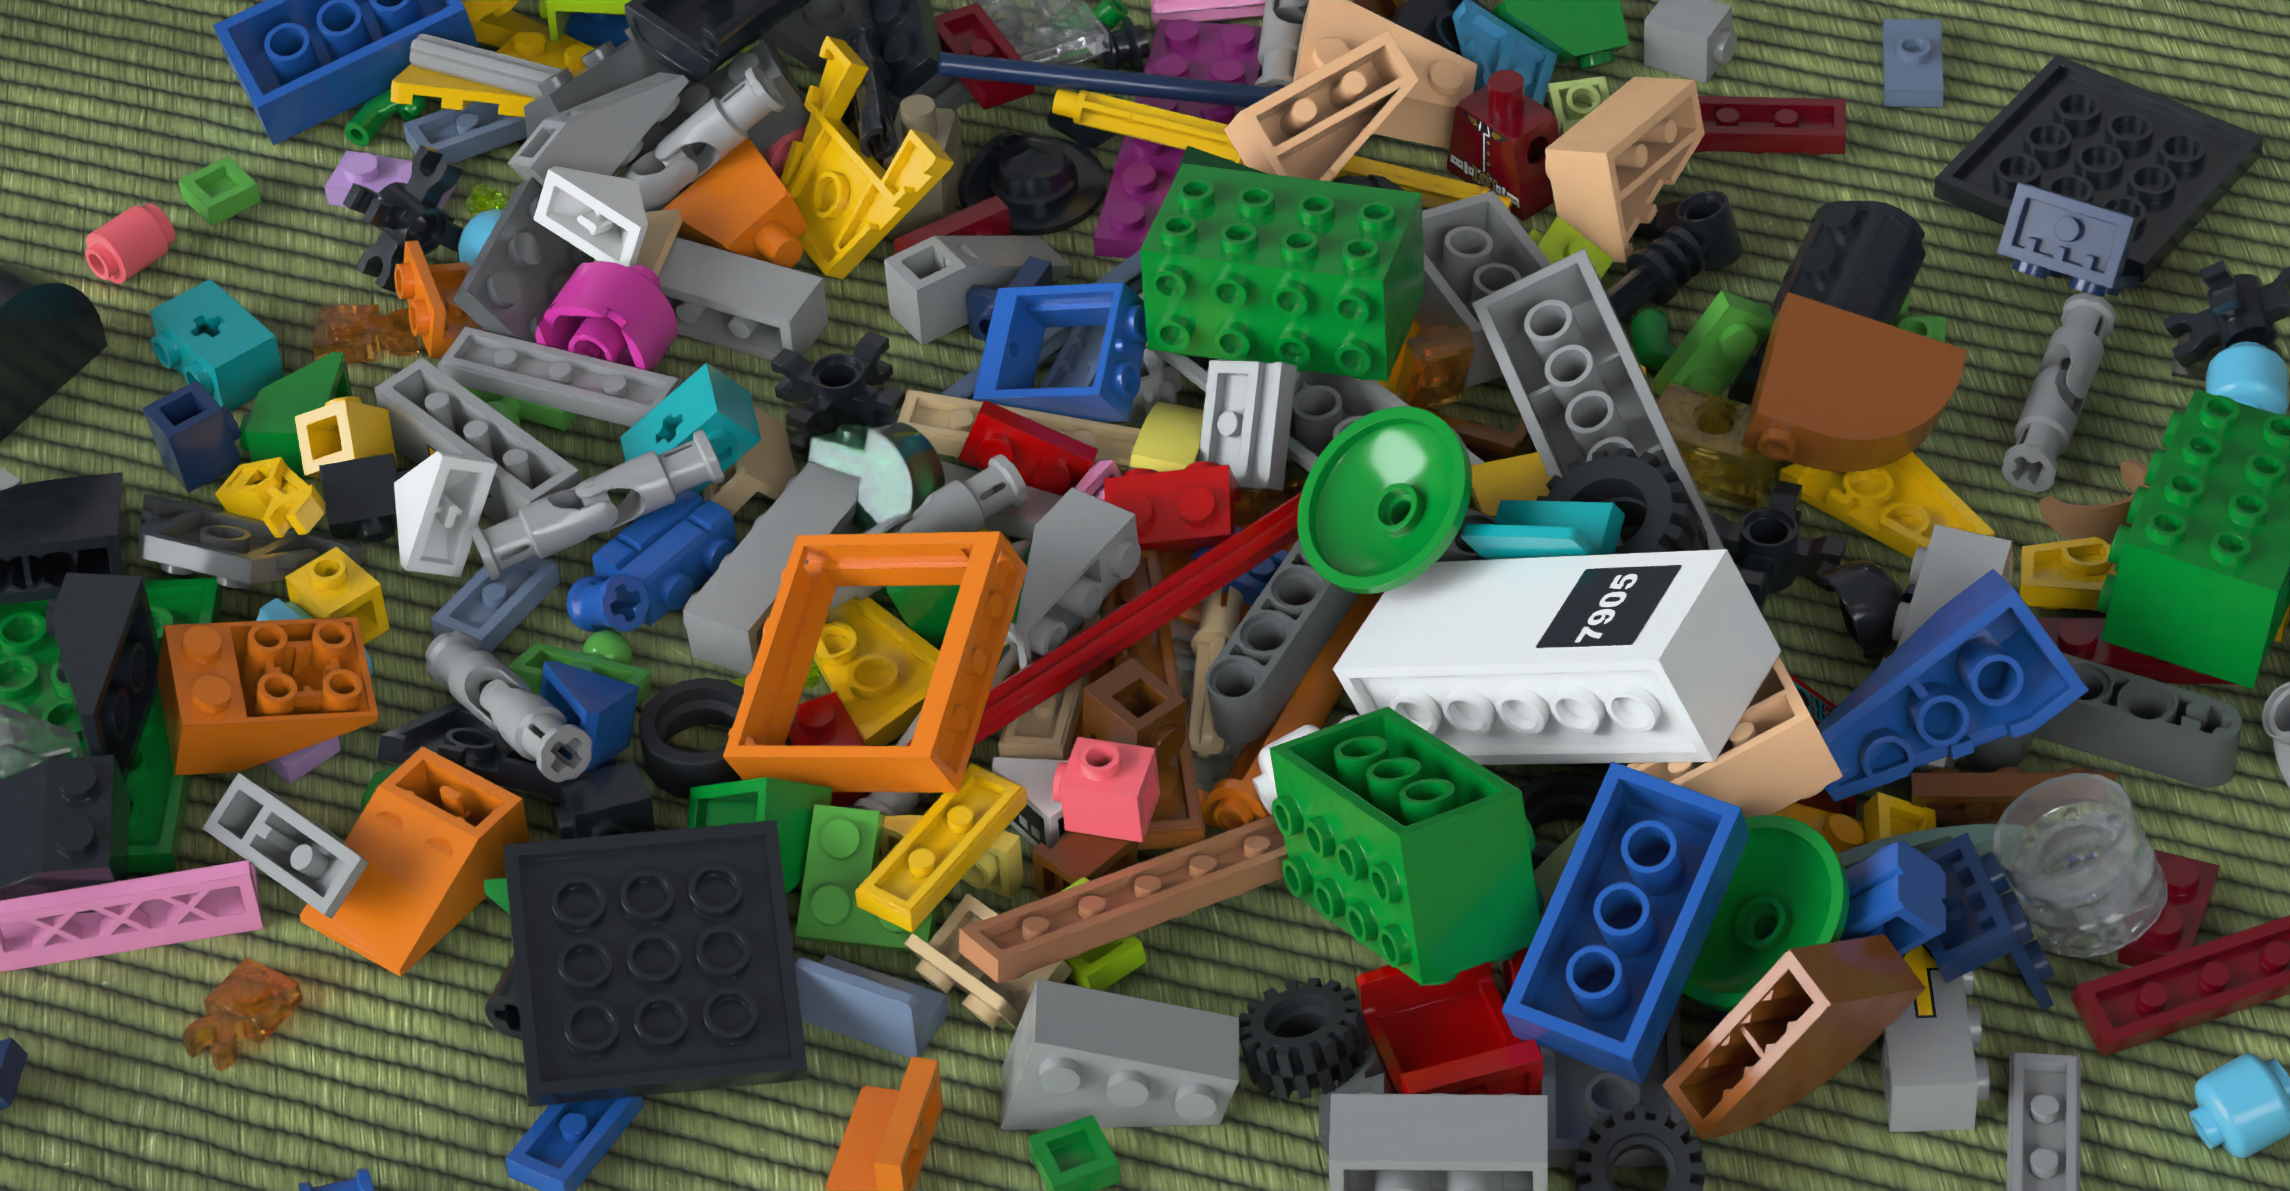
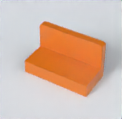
M911 1056L899 1090L869 1085L861 1088L829 1174L826 1191H914L944 1107L938 1060Z

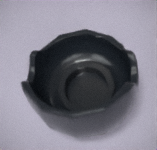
M1861 560L1848 562L1822 573L1825 581L1823 586L1826 591L1836 592L1839 596V606L1846 629L1857 644L1864 649L1865 653L1862 655L1865 659L1876 657L1898 644L1899 641L1892 639V631L1900 602H1905L1903 590L1891 573L1873 562Z

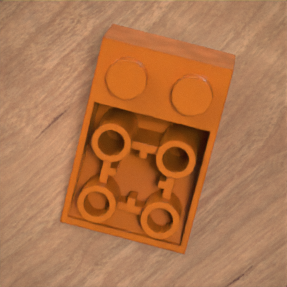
M358 617L164 625L157 680L175 775L241 772L378 721L379 715Z
M422 746L377 787L346 838L345 843L368 860L369 863L333 919L325 916L307 903L300 914L301 922L402 977L487 897L484 889V880L506 876L503 845L531 842L523 799Z

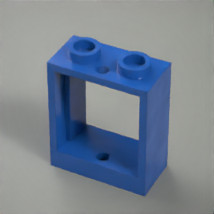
M1124 282L998 288L973 400L981 402L987 400L998 405L1098 422L1129 421L1134 397L1140 389V368L1147 341L1144 300ZM1106 325L1092 387L1032 389L1046 328Z

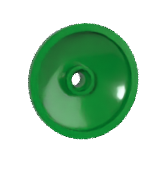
M1408 406L1390 407L1375 411L1356 420L1340 432L1327 445L1314 463L1304 484L1299 502L1298 535L1304 555L1313 569L1338 588L1361 594L1381 593L1398 588L1414 580L1429 569L1443 555L1456 537L1470 502L1472 468L1468 451L1461 437L1449 424L1435 414L1421 408Z
M1758 815L1745 818L1750 833L1749 840L1683 990V993L1696 1003L1711 1009L1731 1012L1789 949L1840 940L1849 910L1850 893L1846 870L1842 860L1831 844L1815 829L1796 819L1777 815ZM1776 927V929L1774 930V932H1773L1771 935H1769L1768 937H1766V935L1768 934V932H1769L1772 928Z

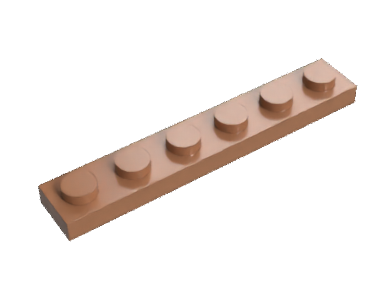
M1270 815L960 928L959 952L998 984L1007 980L1021 978L1031 971L1064 959L1075 958L1082 954V952L1120 938L1131 937L1144 929L1174 918L1185 917L1195 910L1230 897L1241 896L1249 890L1284 878L1282 862L1288 859L1284 836L1277 827L1274 816Z

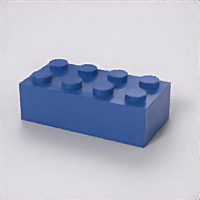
M265 0L213 25L227 60L272 145H276L366 102L391 88L392 80L411 64L409 60L411 43L419 34L424 33L479 48L469 17L461 0Z
M1611 762L1502 1008V1013L1513 1035L1525 1041L1534 1039L1538 1046L1642 1085L1749 840L1750 833L1742 809L1635 769Z

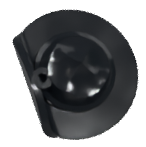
M1005 132L991 139L974 157L961 180L959 201L961 206L966 209L997 195L1009 208L1011 235H1047L1071 228L1092 215L1100 206L1105 196L1106 176L1099 159L1088 149L1077 143L1055 137H1035Z

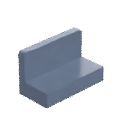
M826 955L821 963L802 957H797L794 961L801 1020L805 1023L911 1058V1056L920 1057L949 1014L947 994Z

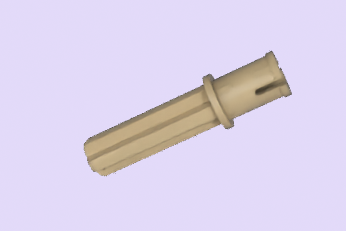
M1229 586L1227 603L1224 607L1220 605L1222 588L1202 600L1200 629L1194 634L1191 641V650L1196 656L1187 727L1191 750L1196 751V756L1200 758H1208L1209 754H1220L1225 748V740L1219 737L1214 730L1205 677L1210 666L1239 626L1243 596L1240 591Z

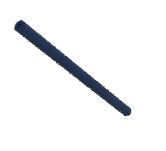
M940 52L937 65V73L940 76L1246 108L1282 89L1279 87Z

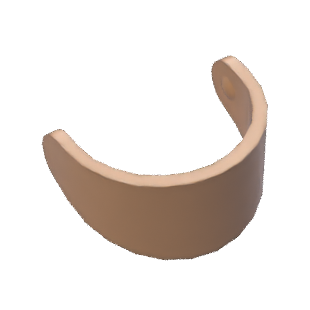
M2132 458L2123 461L2120 470L2125 483L2134 492L2138 486L2149 489L2150 486L2144 484L2148 467ZM2134 494L2115 502L2100 505L2068 504L2052 496H2047L2040 500L2039 509L2045 522L2060 535L2068 539L2098 537L2108 544H2112L2120 524L2128 527L2132 526L2126 523Z

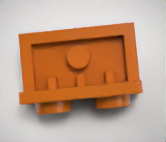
M418 240L405 241L404 261L395 266L396 292L400 300L407 299L409 304V322L413 335H421L430 359L442 358L465 326L485 331L453 301L471 267L467 262L428 265Z

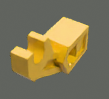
M282 457L239 465L215 493L228 513L264 521L275 538H282L292 526L298 535L308 534L325 513L326 503L314 485H308L286 465Z

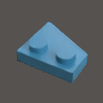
M1463 0L1453 12L1452 18L1462 57L1477 64L1473 93L1486 86L1489 77L1493 73L1500 70H1512L1522 75L1524 79V94L1543 106L1548 83L1550 82L1558 55L1473 1Z

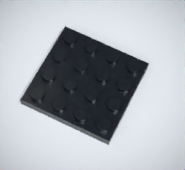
M2056 55L1935 178L1934 197L2005 226L2018 182H2024L2138 217L2139 222L2123 271L2140 276L2139 282L2144 283L2262 155L2264 136Z
M777 820L503 845L528 1107L807 1080L808 1068Z

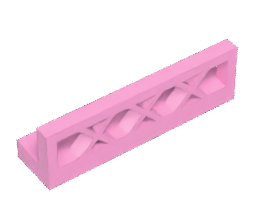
M249 860L1 900L0 972L263 929L260 882L256 866L250 864ZM88 910L97 911V912H88V913H76V912H82V911H88Z

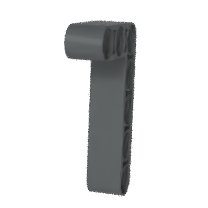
M1468 508L1456 537L1436 562L1484 560L1461 538L1464 524H1494L1495 518ZM1300 539L1296 541L1210 666L1205 677L1214 730L1219 737L1228 742L1239 744L1252 742L1262 737L1269 730L1360 595V593L1338 588L1319 575L1305 557Z

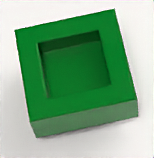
M1094 1115L1028 1136L1029 1155L1048 1191H1096L1121 1182L1119 1163Z

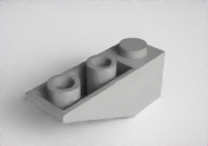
M659 72L548 117L540 123L507 164L525 181L533 177L542 187L548 169L555 166L611 176L618 167L627 165L639 154L644 144L641 139L653 124L663 121L676 109L680 102L678 94L687 85L689 80L684 75Z
M934 235L884 259L890 315L923 346L969 323L966 294L972 286L976 285L998 291V288H1007L1029 256L1051 262L1053 282L1071 274L1072 266L1039 236Z
M1071 488L1035 525L1027 564L1028 569L1015 627L1020 670L1064 643L1085 619L1095 615L1103 599L1122 579L1129 578L1134 573L1141 557V547L1138 544L1136 516L1134 513Z

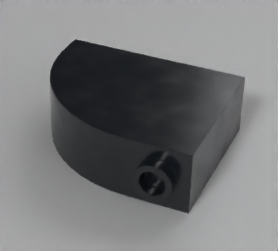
M15 264L0 265V442L108 346L100 316L93 303L83 292L61 281Z
M122 472L44 480L0 490V605L57 599L66 573L128 574L130 521Z

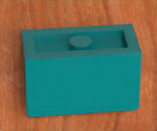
M1500 500L1494 524H1464L1461 538L1484 560L1614 554L1625 514L1614 503Z

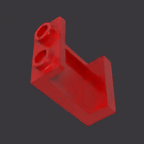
M1486 962L1459 972L1454 980L1441 985L1421 986L1402 971L1390 965L1382 966L1357 976V998L1361 1007L1370 1046L1373 1045L1384 1065L1386 1077L1395 1094L1503 1095L1514 1093L1520 1095H1542L1543 1057L1534 1039L1522 1042L1520 1038L1513 1035L1502 1013L1504 1003L1492 979V963Z

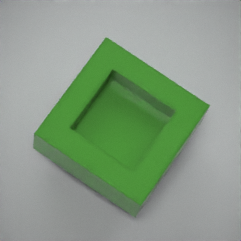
M229 156L178 180L182 198L211 226L225 219L232 218L239 212L261 202L258 184Z

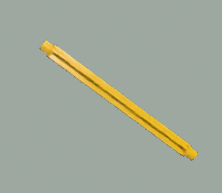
M1058 88L1055 94L1052 113L1073 118L1075 124L1186 150L1187 146H1191L1233 162L1239 157L1238 152L1224 131L1228 126L1227 124L1086 90L1076 93ZM1355 155L1351 157L1332 179L1353 174L1352 177H1368V174L1382 176L1405 191L1422 193V208L1426 209L1491 191V188ZM1497 194L1510 211L1512 198Z

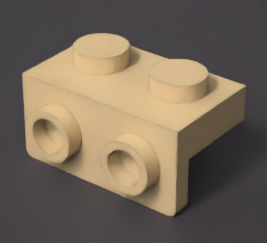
M967 893L928 944L912 933L904 945L921 960L914 971L944 994H947L953 986L957 987L968 995L962 1002V1005L986 1025L994 1029L1003 1020L1017 1030L1037 978L1063 983L1073 969L1064 960L1026 973L1021 978L1007 980L999 984L996 983L959 952L960 928L998 915Z

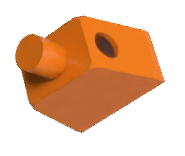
M749 138L744 140L663 208V210H679L683 222L678 234L682 239L787 268L794 267L802 257L803 245L798 238L806 232L808 224L787 189Z

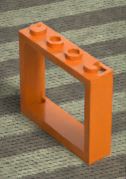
M1001 531L797 535L786 569H782L781 584L771 614L764 623L763 638L752 670L746 677L744 694L733 727L727 734L729 739L723 758L743 780L770 777L830 787L832 792L959 793L1028 567ZM961 585L910 746H784L836 587Z

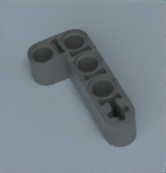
M2062 653L2089 691L2037 730L2014 739L2010 735L1974 747L1975 752L1966 755L1967 761L1973 767L1983 772H1993L2004 767H2017L2023 761L2034 737L2192 785L2216 787L2229 782L2235 775L2242 718L2239 711L2233 705L2223 700Z

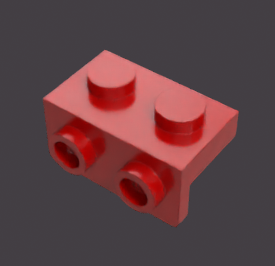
M1201 461L1189 464L1184 470L1158 472L1153 469L1139 468L1127 471L1121 477L1104 478L1105 502L1135 514L1138 544L1141 550L1158 549V553L1215 547L1236 534L1235 502L1241 501V489L1229 464L1220 465L1215 462Z

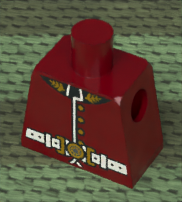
M1512 70L1497 71L1489 77L1486 86L1462 99L1455 107L1447 170L1467 183L1488 187L1498 195L1511 197L1512 205L1510 212L1522 221H1525L1554 203L1551 181L1545 170V149L1559 138L1557 119L1550 110L1524 94V79L1521 74Z

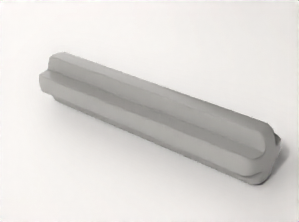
M424 33L419 34L416 39H413L410 47L409 60L415 67L533 98H538L542 95L537 86L538 84L562 70Z

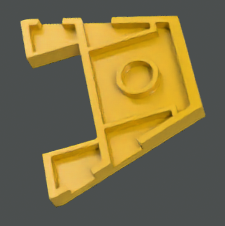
M509 10L499 17H495L491 13L473 24L471 23L477 42L500 47L496 51L497 53L562 70L568 68L569 72L573 75L586 67L581 57L595 49L563 33L559 42L550 40L548 26L513 10ZM412 64L392 80L391 102L412 105L413 95L442 98L441 108L464 110L472 101L499 104L498 115L525 117L524 106L536 99L415 67Z
M826 36L819 57L827 59L819 87L809 86L804 102L805 108L811 113L802 142L792 141L780 181L791 195L808 224L806 232L798 238L803 245V250L824 275L844 279L951 169L954 161L928 133L910 129L887 171L872 155L870 158L866 157L861 152L859 140L841 121V118L869 67L844 40Z

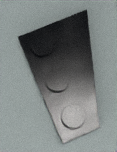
M451 702L380 735L377 759L403 764L423 746L496 785L546 795L560 802L558 782L547 779L537 768V761H531L522 757L507 744L500 732L486 726L463 705L456 702ZM610 759L597 769L614 766L617 761Z

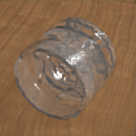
M2073 773L2048 779L2023 792L2004 810L1994 830L1993 851L2008 882L2017 895L2018 901L2032 926V931L2043 947L2060 956L2088 958L2112 953L2139 939L2158 920L2167 902V878L2157 861L2153 848L2145 838V830L2130 798L2120 784L2102 775Z

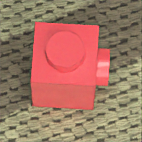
M1077 737L1068 763L1060 762L1058 764L1053 780V799L1055 802H1061L1065 831L1143 843L1160 796L1155 748Z

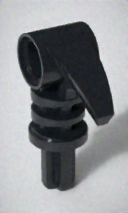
M1703 191L1691 195L1682 201L1657 206L1658 212L1651 223H1640L1632 237L1660 238L1652 241L1647 249L1640 248L1631 254L1626 262L1628 274L1606 291L1621 323L1648 301L1659 305L1668 303L1677 295L1678 288L1686 285L1691 280V277L1697 276L1702 271H1712L1727 267L1741 257L1743 245L1726 194L1720 191Z

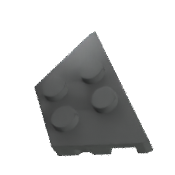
M146 494L143 499L137 557L161 563L160 568L168 573L189 575L201 572L217 576V583L231 588H249L257 583L285 580V576L336 546L360 566L362 544L313 532L298 535L292 527L282 538H275L262 520Z

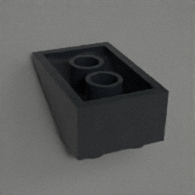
M66 573L57 599H51L46 610L47 634L49 637L56 639L59 650V679L61 683L68 684L88 755L114 754L126 783L159 688L157 670L160 645L143 576Z
M114 754L46 760L0 779V901L127 880L130 795ZM88 910V911H82V912H76V913H88V912H97V911Z

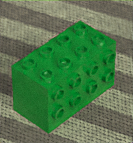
M1182 163L1140 248L1147 349L1170 352L1179 356L1193 355L1230 361L1283 362L1297 366L1296 371L1299 372L1312 371L1350 376L1359 380L1372 379L1388 382L1425 294L1422 193Z
M2195 389L2185 413L2174 410L2170 417L2162 447L2168 449L2156 448L2152 455L2144 482L2145 485L2150 486L2149 489L2138 486L2134 493L2126 523L2132 526L2128 527L2120 524L2114 536L2108 562L2116 564L2115 572L2117 573L2116 575L2110 573L2107 575L2096 608L2097 611L2107 614L2101 640L2124 647L2132 652L2142 653L2189 668L2197 673L2207 674L2254 689L2290 605V416L2274 414L2236 402L2226 396L2213 395Z
M1388 706L1269 748L1277 798L1272 802V812L1277 827L1284 836L1286 853L1288 854V859L1282 862V873L1285 883L1294 897L1302 899L1320 912L1326 920L1334 922L1352 935L1358 943L1366 945L1384 958L1390 966L1399 969L1421 986L1448 983L1454 980L1459 972L1486 962L1496 963L1509 960L1517 955L1518 950L1531 945L1541 923L1539 914L1544 910V900L1540 887L1534 879L1531 852L1535 849V836L1529 821L1525 817L1521 790Z

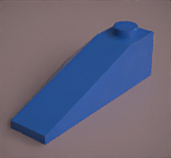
M1992 569L1936 611L1817 725L1843 775L1842 778L1828 784L1824 789L1834 802L1910 776L1913 769L1941 758L1951 756L1955 760L1974 753V747L2010 735L2014 739L2037 730L2089 690L2016 590L1997 571Z

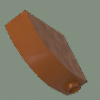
M1788 292L1771 327L1741 446L1759 451L1764 456L1773 460H1787L1810 468L1833 472L1865 471L1891 464L1915 450L1933 431L1959 384L1968 350Z
M1885 934L1789 949L1662 1086L1702 1140L1743 1130L1786 1109L1843 1070L1863 1053L1885 1031V1028L1889 1027L1926 988Z

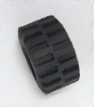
M1619 448L1615 456H1609L1605 449L1593 452L1592 460L1583 464L1578 458L1567 465L1570 472L1562 478L1554 475L1546 484L1550 491L1547 496H1538L1536 501L1614 503L1625 514L1622 528L1641 526L1639 531L1629 541L1616 547L1614 554L1704 550L1703 547L1708 545L1707 532L1702 525L1703 521L1677 473L1668 463L1661 465L1656 455L1646 451L1637 458L1633 448Z

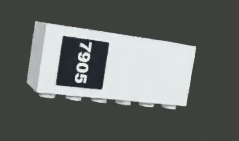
M1727 549L1435 562L1414 580L1398 588L1385 591L1334 666L1333 671L1360 716L1388 706L1480 765L1715 762L1779 656L1781 649Z

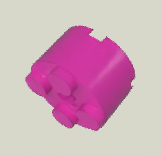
M597 261L582 263L577 267L544 313L535 335L536 344L653 372L677 338L679 331L673 308L660 290V279L651 269L642 265H633L629 268L618 263Z

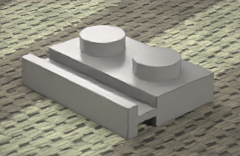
M1209 360L1198 462L1209 461L1220 465L1229 464L1240 489L1283 491L1297 366L1283 362L1263 363Z

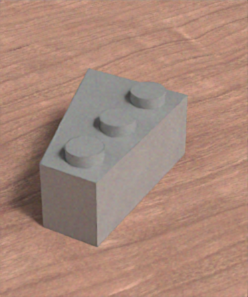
M1037 978L1002 1065L999 1130L1052 1129L1090 1115H1094L1100 1128L1220 1125L1239 1083V1017Z

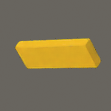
M970 763L965 770L959 793H943L855 890L857 907L913 933L1028 804L1026 788Z

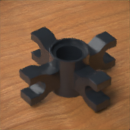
M420 145L414 156L412 173L407 184L404 182H394L377 193L367 187L353 183L343 202V205L347 208L365 214L363 220L382 231L376 243L363 253L355 268L363 274L377 277L375 283L381 288L396 292L395 266L404 261L405 241L418 240L424 255L431 253L439 245L459 252L458 245L461 233L464 230V227L453 223L455 219L437 207L443 194L457 183L463 169L456 164L442 160V153L424 145Z
M2223 260L2200 269L2202 279L2209 287L2207 299L2210 308L2199 313H2177L2163 319L2166 330L2174 339L2186 333H2192L2187 343L2172 348L2175 359L2183 368L2202 360L2213 347L2222 345L2223 350L2236 343L2247 341L2266 346L2268 349L2275 351L2284 360L2281 349L2275 343L2278 333L2274 322L2290 317V267L2284 269L2273 282L2263 286L2258 276L2253 274L2233 275Z
M868 331L859 340L852 355L845 353L829 354L811 364L799 353L784 348L770 362L773 372L786 376L774 388L776 397L788 402L805 401L803 404L794 406L785 415L786 425L800 429L798 434L789 441L792 452L811 458L821 448L827 434L848 435L861 430L866 425H869L881 436L894 440V430L899 415L894 412L904 403L905 391L889 386L882 388L873 387L883 384L893 374L892 364L879 360L881 355L890 348L889 338Z
M1778 480L1773 490L1769 507L1750 511L1742 518L1740 524L1733 523L1718 513L1708 511L1725 549L1728 550L1734 563L1739 564V572L1761 613L1764 610L1768 593L1779 592L1793 584L1796 576L1804 577L1815 585L1824 588L1825 581L1822 573L1840 566L1847 548V539L1823 536L1811 539L1798 536V527L1802 511L1796 510L1802 495V485Z

